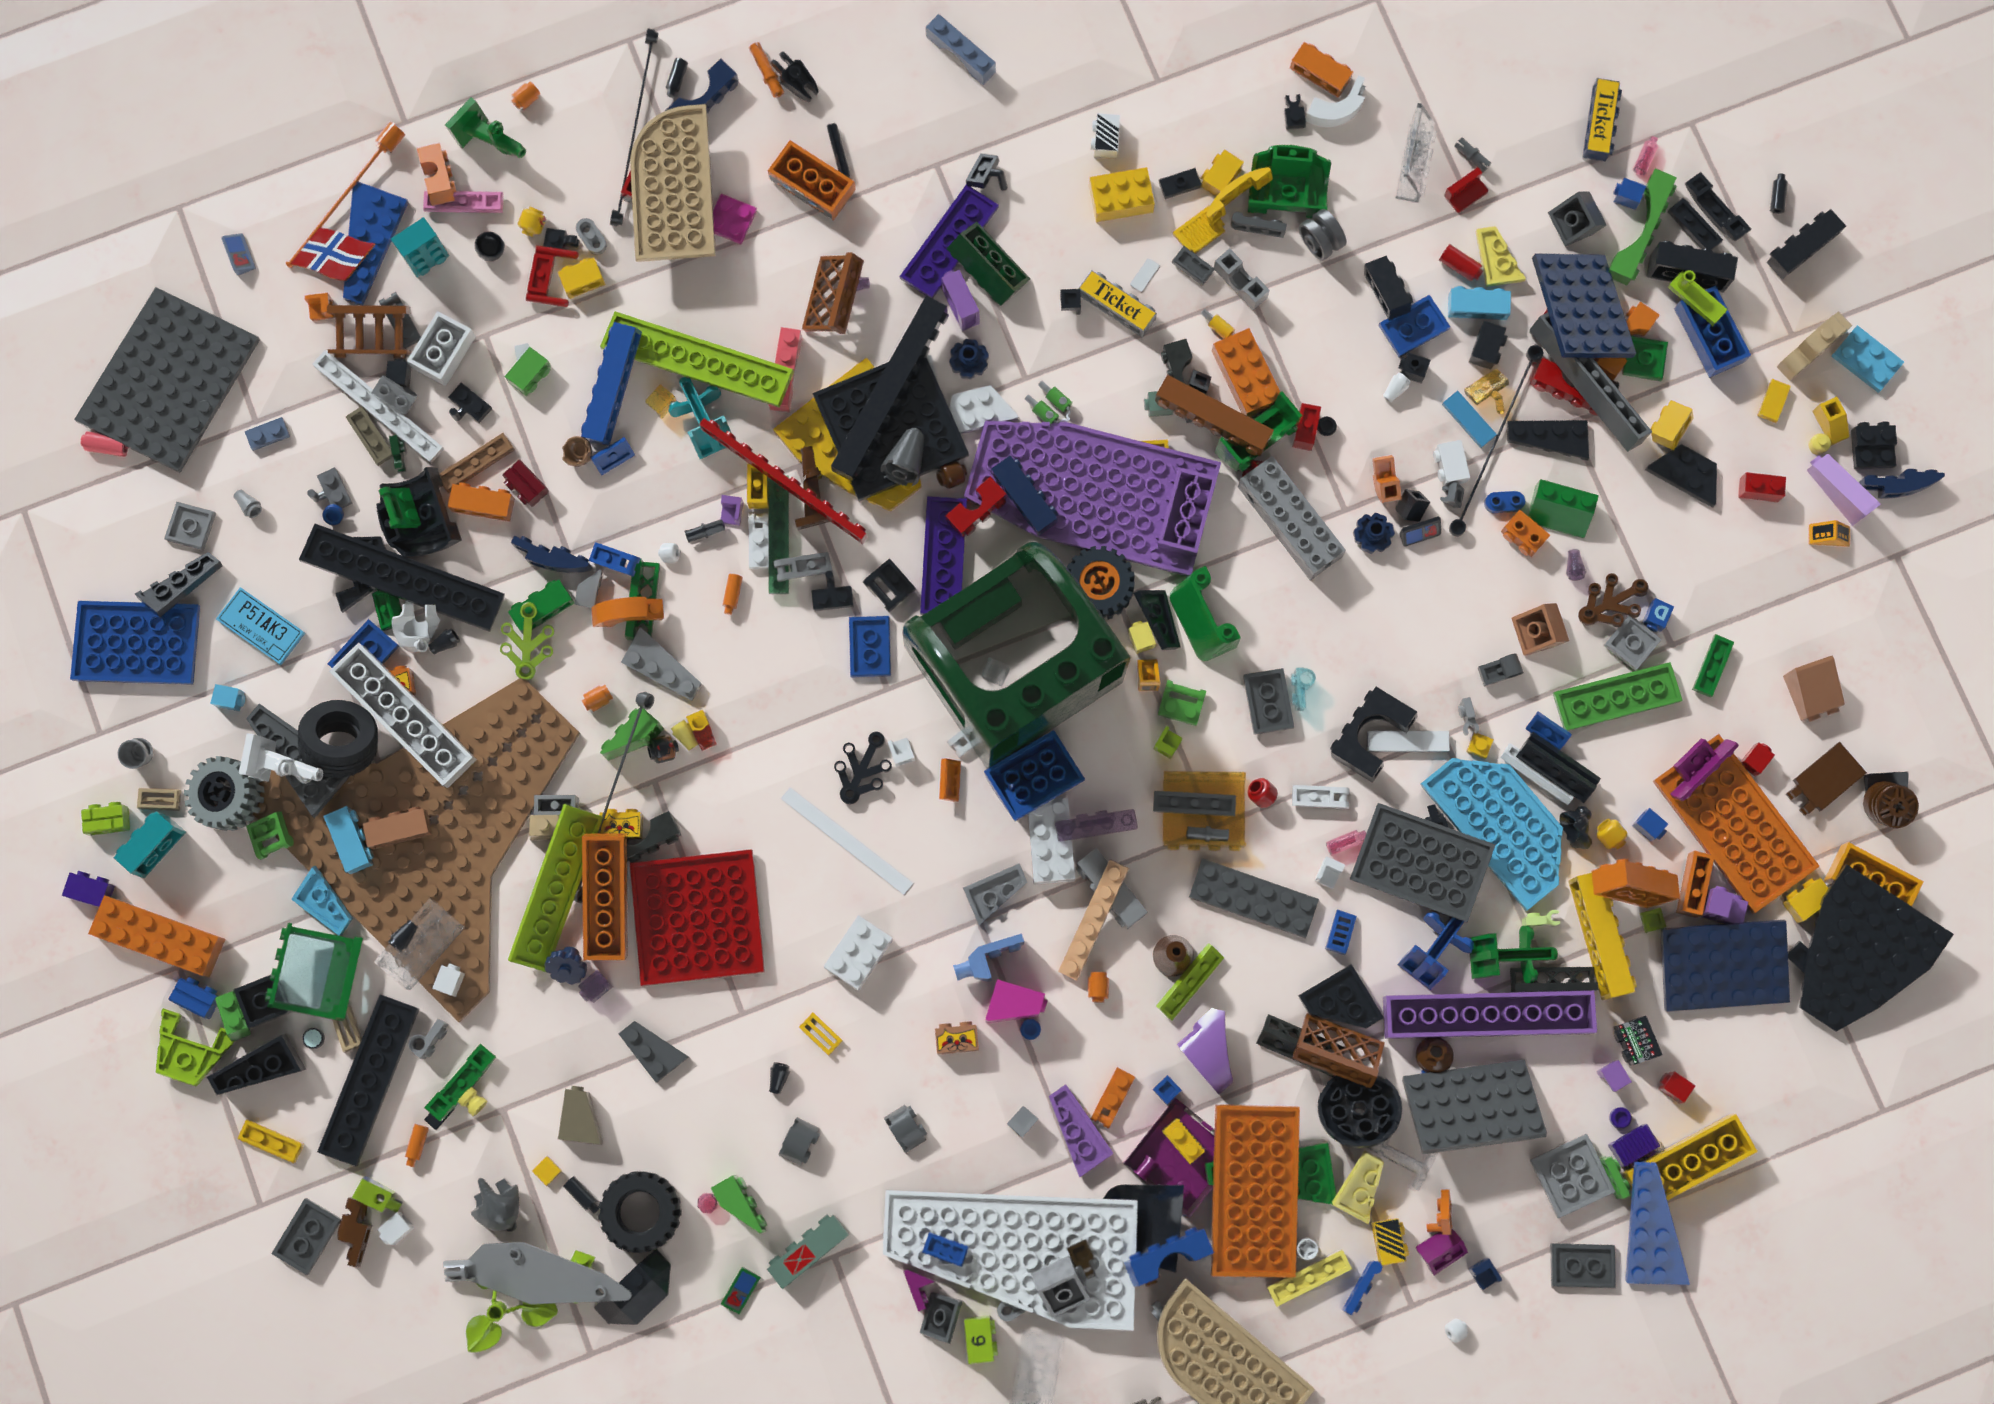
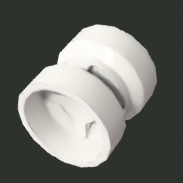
M1303 1238L1297 1242L1296 1254L1300 1258L1311 1260L1317 1256L1318 1246L1314 1240Z

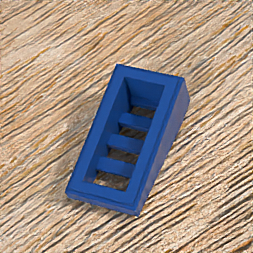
M1336 910L1325 949L1342 955L1347 953L1356 915ZM1339 917L1351 920L1350 924L1339 921ZM1337 924L1347 927L1348 930L1344 931L1336 928ZM1335 932L1346 935L1345 939L1334 936ZM1333 940H1336L1344 944L1343 946H1339L1333 944L1332 942Z

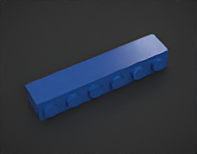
M614 322L609 330L608 344L603 350L604 358L597 372L598 379L592 389V400L587 406L586 421L581 427V437L589 441L610 446L642 331L636 327Z

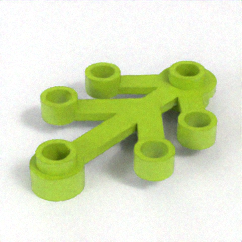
M526 602L520 609V613L524 617L523 640L513 630L511 623L506 622L501 626V632L507 635L522 651V660L512 651V645L508 642L501 644L500 652L515 664V673L518 678L530 680L536 673L535 667L545 658L552 656L553 648L550 645H544L541 648V652L532 660H530V654L545 639L554 635V628L551 625H545L542 628V632L531 641L532 618L536 616L537 608L533 603ZM531 607L533 609L532 613H526L525 608ZM508 625L511 627V631L505 632L503 627ZM546 628L552 630L550 635L545 634L544 630ZM507 645L510 647V651L504 652L502 647ZM549 648L551 653L546 655L543 650ZM528 667L530 671L523 673L522 668Z

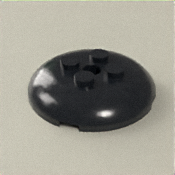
M1336 1075L1327 1082V1085L1319 1095L1318 1116L1324 1130L1337 1142L1353 1148H1369L1385 1142L1395 1133L1402 1117V1102L1397 1089L1387 1078L1384 1079L1378 1075L1373 1086L1368 1088ZM1363 1109L1365 1112L1360 1114L1355 1112V1110Z

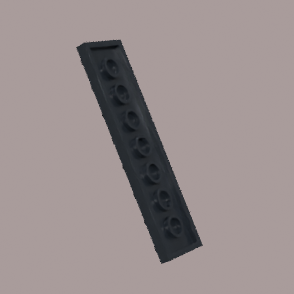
M381 994L379 995L318 1148V1153L358 1167L420 1008Z

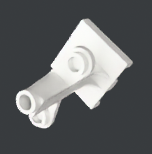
M246 734L239 774L269 782L271 770L275 771L279 776L294 775L304 784L312 780L320 781L322 779V769L275 753L276 741L255 734Z

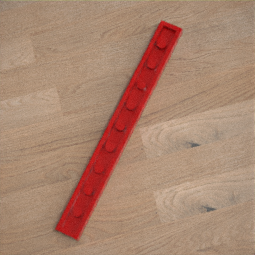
M703 418L699 423L701 430L862 545L867 540L866 529L858 523L854 525L849 521L850 518L841 511L839 513L834 511L833 506L826 500L820 501L816 498L817 494L809 488L807 490L803 489L798 480L793 477L789 479L784 475L785 472L776 465L774 467L768 464V459L763 455L758 454L757 456L751 452L753 449L744 442L740 444L729 431L725 433L720 430V425L715 421H708Z

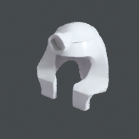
M405 601L400 616L392 618L393 633L400 647L406 651L425 652L441 621L436 612V605H425V621L417 622L413 612V604Z

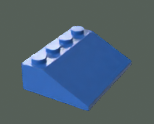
M1054 730L984 771L987 781L1014 821L1019 820L1085 781L1081 771Z

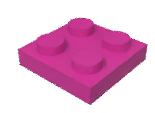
M720 194L713 209L714 234L742 244L757 213V208Z

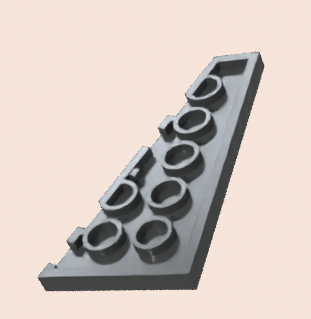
M259 703L246 718L258 736L276 741L275 753L304 763L298 751V730ZM294 775L285 776L313 818L319 814L349 778L323 776L320 781L312 780L304 784Z

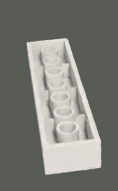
M358 643L329 671L442 786L449 788L477 760L362 644Z

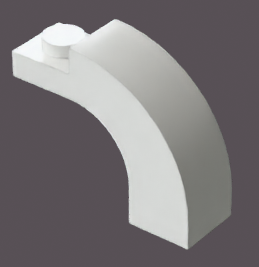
M1358 75L1350 94L1340 102L1331 103L1314 97L1306 115V122L1320 127H1335L1345 124L1354 118L1360 111L1365 99L1362 96L1366 88L1363 85L1365 77Z

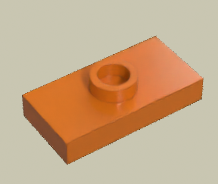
M947 758L941 759L939 799L952 802L959 801L961 761Z

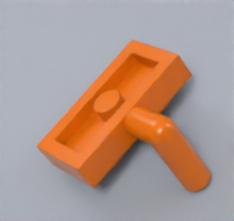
M1450 1189L1441 1190V1198H1437V1208L1441 1213H1437V1223L1427 1224V1232H1442L1443 1235H1451L1452 1204Z

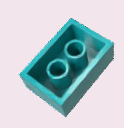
M424 217L391 238L416 277L427 274L432 267L444 263L446 258L449 257L440 239Z
M157 811L146 817L142 827L136 829L131 834V839L126 844L121 845L113 857L128 872L144 879L186 833L169 816Z

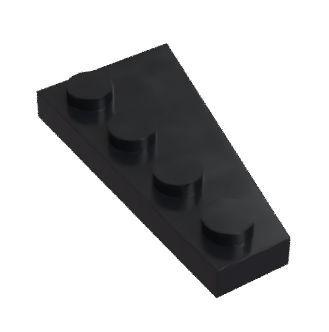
M1587 420L1507 421L1506 423L1507 442L1530 448L1536 447L1543 449V451L1562 453L1565 456H1575L1582 460H1589Z

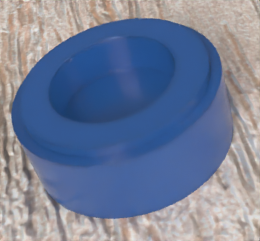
M331 504L324 509L322 517L327 524L338 525L344 517V512L340 506Z
M1034 1019L1025 1020L1020 1027L1021 1035L1027 1040L1036 1039L1041 1033V1026L1038 1021Z

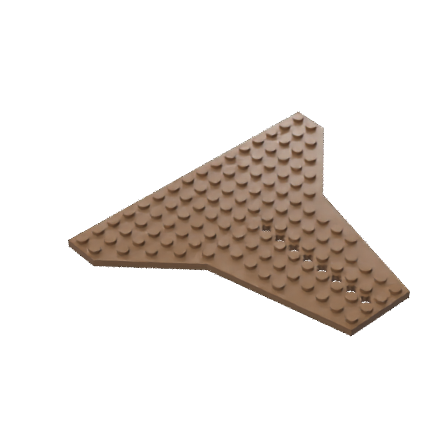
M522 678L517 679L442 724L477 759L449 788L442 786L405 747L381 762L370 764L365 770L350 776L315 818L312 817L285 776H279L275 771L271 770L269 782L262 781L258 783L260 786H264V792H260V797H264L263 803L258 802L257 807L261 808L259 813L254 812L253 815L260 820L275 812L282 811L288 833L294 840V845L286 849L308 871L313 866H317L346 909L458 1022H461L490 993L492 876L533 811L534 795H542L580 734L526 679ZM540 714L541 722L539 724L537 722L533 724L532 717L534 715ZM519 729H527L525 732L527 736L525 738L522 736L520 738L517 737ZM505 743H512L511 752H503V745ZM497 757V766L491 765L489 767V759ZM476 772H483V779L481 781H474V774ZM468 786V794L460 796V787ZM453 800L452 806L454 808L452 810H445V802ZM347 806L356 811L359 817L357 824L359 829L362 828L364 831L363 823L368 822L370 818L380 817L382 819L388 817V814L393 812H401L402 814L409 812L408 809L421 807V809L423 808L428 812L429 821H431L430 817L432 815H438L437 820L439 823L437 825L434 823L430 824L432 835L374 850L371 849L374 855L372 859L373 865L350 875L344 870L324 815ZM409 920L418 929L407 949L399 952L388 941L391 939L390 936ZM450 963L461 967L459 972L465 973L456 997L432 989L441 965L448 967Z

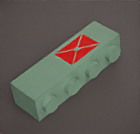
M827 1214L818 1221L819 1227L814 1231L810 1228L801 1235L803 1237L802 1241L798 1244L794 1241L785 1248L786 1254L781 1258L777 1255L768 1262L770 1264V1267L767 1268L768 1272L782 1289L787 1287L850 1235L835 1215L830 1217Z

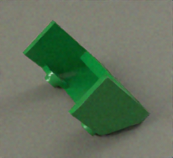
M1283 391L1278 394L1274 405L1254 419L1274 430L1264 451L1286 434L1291 436L1298 430L1296 426L1303 416ZM1223 437L1219 439L1214 451L1219 459L1236 472L1247 470L1251 466L1250 462L1259 456L1257 454H1249L1245 448L1239 445L1234 446Z

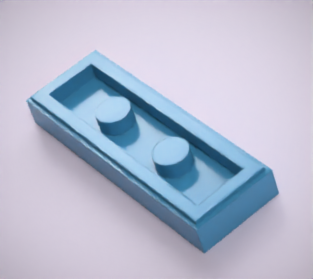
M1458 390L1442 403L1444 408L1480 448L1496 437L1497 434Z

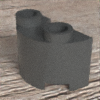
M903 1105L884 1117V1120L903 1151L907 1153L926 1141L924 1136L927 1135V1132L922 1124L917 1125L913 1118L916 1117V1114L911 1106L906 1107Z
M797 1117L782 1143L783 1146L779 1156L800 1166L802 1163L806 1164L811 1155V1152L808 1151L810 1145H815L820 1137L819 1128Z

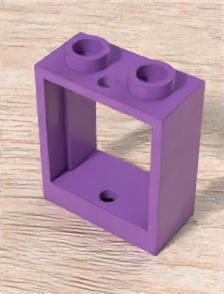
M952 270L945 273L944 277H941L942 291L961 331L980 324L979 309L960 270Z

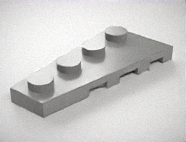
M641 627L639 628L621 663L693 701L702 683Z

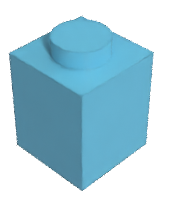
M215 684L210 704L218 708L240 712L241 707L245 704V692L238 688Z

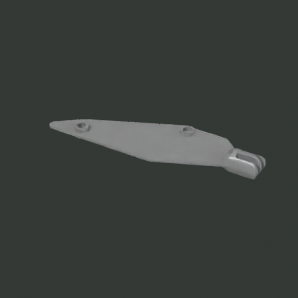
M524 1242L483 1244L468 1260L443 1261V1267L446 1268L444 1269V1275L447 1276L445 1277V1282L472 1281L528 1304L627 1301L632 1296L628 1289L608 1275Z

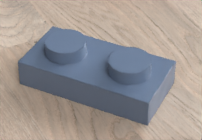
M282 417L244 431L252 451L290 437L285 420Z

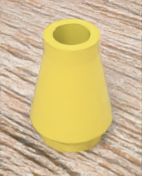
M685 720L671 728L673 731L672 735L688 751L698 745L689 723H686Z

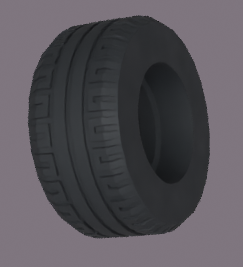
M330 700L312 707L301 718L298 726L299 755L305 764L322 769L323 776L332 778L353 776L365 770L375 759L378 749V727L374 717L364 707L351 701ZM332 732H344L356 738L351 743L342 746L329 745L320 740L324 735Z

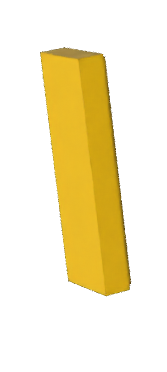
M248 1119L245 1120L237 1138L292 1163H296L304 1146L303 1143Z

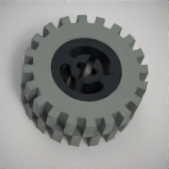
M216 756V759L212 757L207 758V763L200 762L197 765L199 770L193 769L190 773L193 776L192 780L187 779L185 783L190 785L189 790H184V796L189 797V800L184 802L185 806L191 807L188 810L190 816H194V820L197 823L224 831L238 830L237 827L244 828L247 825L245 821L252 822L255 819L252 814L254 812L259 813L261 808L257 807L258 802L263 803L264 797H260V792H264V786L258 784L262 781L239 774L241 765L239 760ZM226 780L229 782L230 786L225 784Z

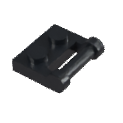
M890 558L862 582L866 587L869 586L883 602L888 612H891L900 602L916 590L915 586ZM878 577L896 596L894 599L891 600L877 585L875 580Z

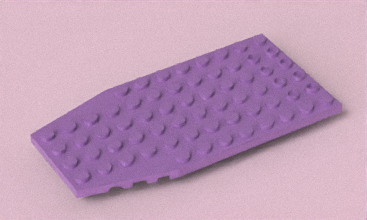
M985 421L964 498L980 506L982 500L977 496L975 489L990 476L998 484L991 474V468L1011 455L1013 459L1017 458L1023 466L1021 469L1023 473L1031 476L1035 482L1033 485L1035 489L1043 492L1047 505L1049 507L1052 505L1058 513V523L1041 534L1039 538L1089 551L1092 546H1096V549H1101V546H1107L1106 550L1111 551L1112 548L1117 550V555L1123 554L1127 561L1184 576L1192 574L1221 462L1068 422L1052 423L1050 425V422L1017 423L1011 421ZM1008 496L1003 507L998 510L995 508L991 512L1038 537Z

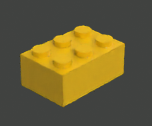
M1147 167L1089 177V190L1096 222L1154 212L1155 203Z

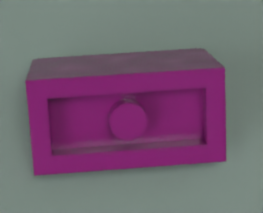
M1453 1228L1451 1235H1443L1442 1232H1437L1416 1246L1417 1252L1425 1260L1429 1271L1433 1275H1436L1468 1253L1463 1240Z

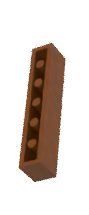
M1169 375L1166 376L1156 394L1155 402L1164 409L1169 408L1177 416L1192 420L1196 426L1205 427L1213 435L1228 439L1229 443L1245 448L1251 455L1257 454L1261 457L1272 437L1273 429Z

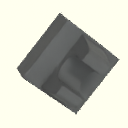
M1450 482V485L1443 486L1442 490L1448 492V496L1440 497V500L1454 508H1461L1465 489L1458 482Z

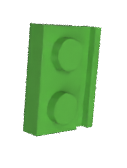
M1612 1156L1601 1158L1600 1161L1615 1190V1198L1624 1199L1631 1196L1629 1193V1183L1625 1178H1622L1619 1172L1621 1167L1618 1161L1613 1159Z

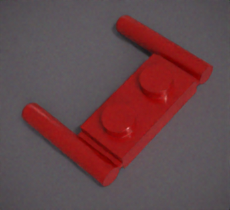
M536 245L526 301L568 307L569 301L567 299L548 297L555 256L577 259L579 253L577 251Z

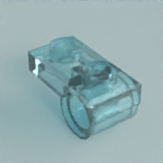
M1301 667L1296 668L1294 673H1291V686L1295 687V693H1292L1291 701L1292 706L1295 705V711H1304L1306 708L1305 690L1310 689L1316 680V675L1311 669ZM1300 676H1309L1311 682L1308 684L1303 683Z

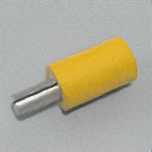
M1206 309L1201 312V315L1209 321L1208 326L1223 339L1234 333L1235 328L1218 314L1213 316Z

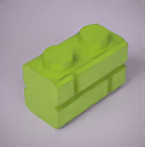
M121 802L108 803L109 806L101 807L100 804L88 805V809L81 810L83 834L91 836L130 831L129 808L123 804L121 805Z

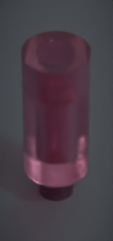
M1651 136L1649 141H1645L1633 167L1635 173L1646 175L1658 149L1656 144L1658 138Z
M1354 830L1327 841L1326 846L1330 855H1335L1362 844L1361 840L1365 839L1366 832L1365 830L1361 832Z

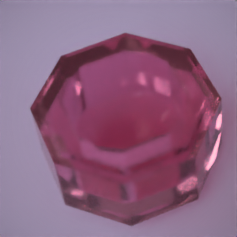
M704 1193L698 1198L697 1207L702 1213H712L718 1208V1201L714 1194Z

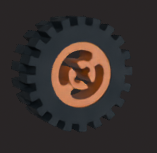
M1092 546L1090 551L1086 552L1083 549L1080 551L1079 556L1075 555L1072 558V562L1068 564L1067 569L1079 582L1103 618L1107 617L1109 620L1113 618V615L1121 614L1123 608H1127L1134 591L1135 575L1134 571H1131L1132 566L1130 562L1125 561L1126 557L1123 554L1117 555V550L1113 548L1111 551L1106 550L1107 546H1101V549H1096V546ZM1094 570H1103L1107 572H1096V578L1099 581L1103 580L1102 586L1104 590L1107 589L1108 582L1113 581L1114 586L1111 589V591L1104 595H1096L1091 593H1102L1103 588L1100 584H1095L1096 578L1094 575L1091 576L1090 584L1085 583V578L1090 572Z

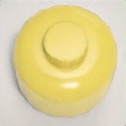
M1816 434L1810 439L1808 446L1812 453L1822 455L1831 447V440L1826 434Z

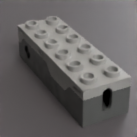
M1273 456L1266 461L1253 460L1250 462L1251 466L1242 473L1238 488L1311 581L1341 559L1346 549Z

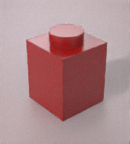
M1758 742L1752 746L1741 760V763L1748 772L1756 777L1763 772L1775 754L1771 752L1772 749L1768 745Z
M1675 1071L1665 1073L1659 1081L1661 1084L1659 1090L1679 1104L1685 1103L1695 1088L1693 1083Z

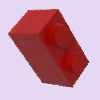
M1746 472L1739 479L1738 498L1779 502L1785 497L1786 477Z

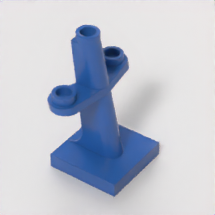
M1433 911L1427 913L1423 919L1438 934V937L1426 952L1415 945L1397 964L1430 990L1449 971L1437 961L1449 943L1465 953H1471L1474 949V942L1470 938H1462L1456 934L1464 924V921L1452 917L1445 926L1440 921V916Z

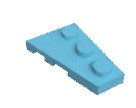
M313 866L291 900L338 936L343 935L353 917L317 866Z

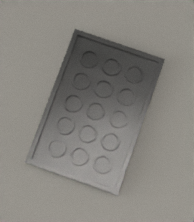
M1377 803L1350 880L1468 923L1495 844Z
M1525 1059L1451 1069L1439 1073L1429 1072L1407 1075L1402 1078L1422 1155L1544 1138L1547 1135Z

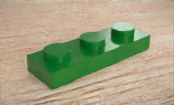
M1717 634L1713 636L1693 685V691L1710 698L1713 697L1734 641Z

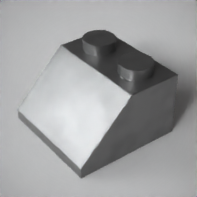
M1070 1256L1031 1274L1036 1290L1052 1318L1090 1300Z

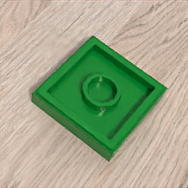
M1631 336L1636 355L1633 358H1626L1627 362L1623 367L1622 375L1661 382L1664 375L1668 342Z

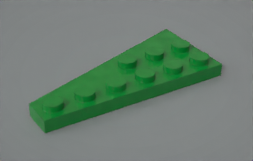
M1325 1142L1299 1147L1298 1199L1333 1205L1332 1201L1336 1196L1329 1144ZM1214 1161L1205 1163L1207 1183L1209 1185H1213Z

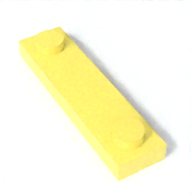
M1340 1250L1296 1272V1277H1286L1268 1286L1267 1289L1276 1307L1352 1270L1343 1250Z

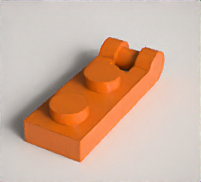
M1117 1067L1090 1119L1103 1123V1126L1109 1129L1135 1076ZM1103 1108L1110 1111L1108 1116L1101 1113Z

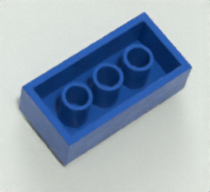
M1716 286L1705 290L1726 307ZM1683 300L1674 308L1709 378L1745 363L1751 356L1728 310L1712 326Z

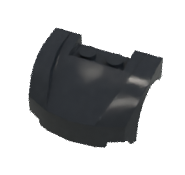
M425 467L423 472L412 479L399 483H382L379 488H409L421 525L417 528H390V518L383 497H380V503L376 504L380 528L390 547L395 548L402 556H423L442 551L462 541L456 522H450L439 489L444 485L438 468Z

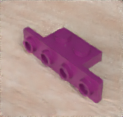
M1701 738L1673 765L1684 781L1670 795L1681 801L1689 798L1692 792L1699 785L1703 784L1706 778L1713 771H1716L1727 757L1733 755L1734 751L1739 747L1738 743L1725 739L1713 750L1709 743Z

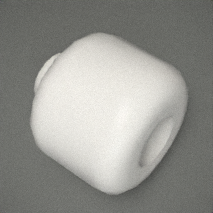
M663 543L658 550V556L664 563L677 562L680 557L679 546L676 543Z
M1456 1318L1445 1325L1444 1331L1452 1342L1458 1343L1467 1337L1468 1326L1464 1321Z

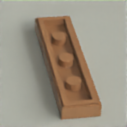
M501 433L440 473L443 487L447 493L451 492L452 484L459 485L460 482H467L515 450L505 434Z

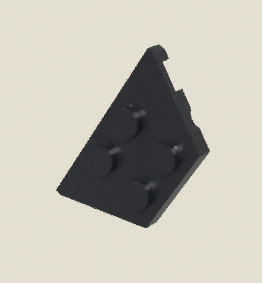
M1681 444L1646 467L1645 471L1712 508L1715 506L1717 463Z

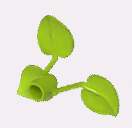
M477 1284L481 1289H488L487 1287ZM493 1290L492 1305L487 1309V1316H474L467 1324L468 1352H481L493 1347L502 1335L500 1325L493 1322L500 1321L506 1313L523 1309L521 1312L523 1321L529 1326L538 1327L546 1324L552 1317L558 1314L556 1304H528L523 1302V1305L507 1308L505 1303L496 1300L497 1291Z

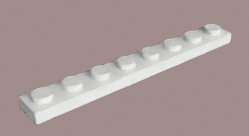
M326 350L312 363L317 370L399 438L404 440L405 443L428 462L432 463L444 450L438 442L399 410L372 393L373 389Z

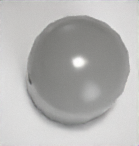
M133 738L123 742L119 746L117 754L120 763L124 767L136 769L148 764L152 760L154 752L149 741L143 738Z

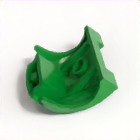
M1297 145L1270 146L1268 150L1255 153L1251 171L1269 167L1273 179L1258 191L1254 186L1249 188L1247 213L1267 214V210L1270 209L1306 213V218H1313V215L1321 209L1327 210V191L1332 164L1331 160L1318 155L1314 149Z

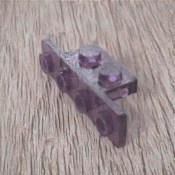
M1129 809L1111 813L1103 810L1095 812V815L1088 816L1087 813L1079 814L1073 819L1056 821L1055 827L1058 841L1062 842L1136 830L1138 824L1135 810Z

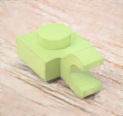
M1551 910L1546 916H1540V913H1528L1527 917L1522 919V926H1557L1560 924V921H1553L1551 916L1552 914H1558L1559 911Z

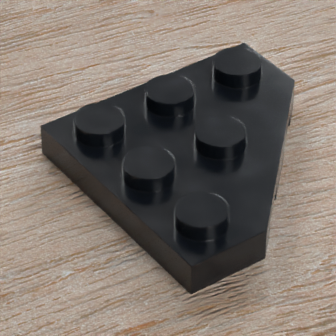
M1352 964L1298 995L1308 1014L1364 1029L1384 1018Z

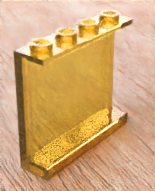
M1164 771L1163 791L1236 795L1235 817L1163 813V847H1167V850H1180V847H1188L1190 851H1199L1200 847H1208L1209 851H1220L1221 848H1229V851H1241V848L1246 846V772ZM1187 826L1199 828L1210 826L1212 829H1229L1228 842H1205L1204 840L1186 839Z

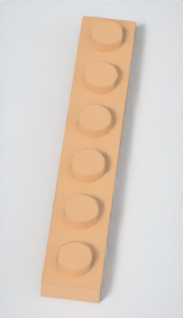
M1111 859L1109 860L1058 972L1076 981L1079 979L1128 873V867Z

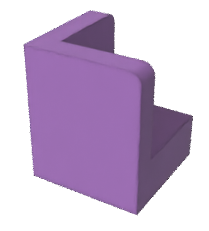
M722 495L721 519L725 524L740 525L744 504L742 497Z
M1619 1060L1613 1061L1596 1071L1600 1078H1605L1613 1092L1632 1082Z

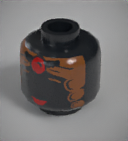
M669 735L652 738L650 744L647 745L649 757L656 763L674 760L676 752H679L677 741L672 740Z

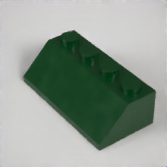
M975 222L960 233L946 248L951 256L964 267L967 273L972 275L978 285L985 289L992 300L1000 306L1007 302L1030 280L1029 276L978 222Z

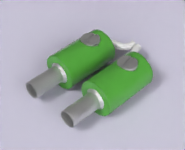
M1040 381L1038 384L1047 393L1045 398L1061 412L1064 413L1068 410L1066 419L1057 421L1059 415L1042 400L1037 402L1029 394L1025 397L1024 400L1034 407L1032 412L1042 421L1050 422L1051 425L1052 423L1068 422L1070 420V406L1073 402L1055 386L1050 388L1044 381Z

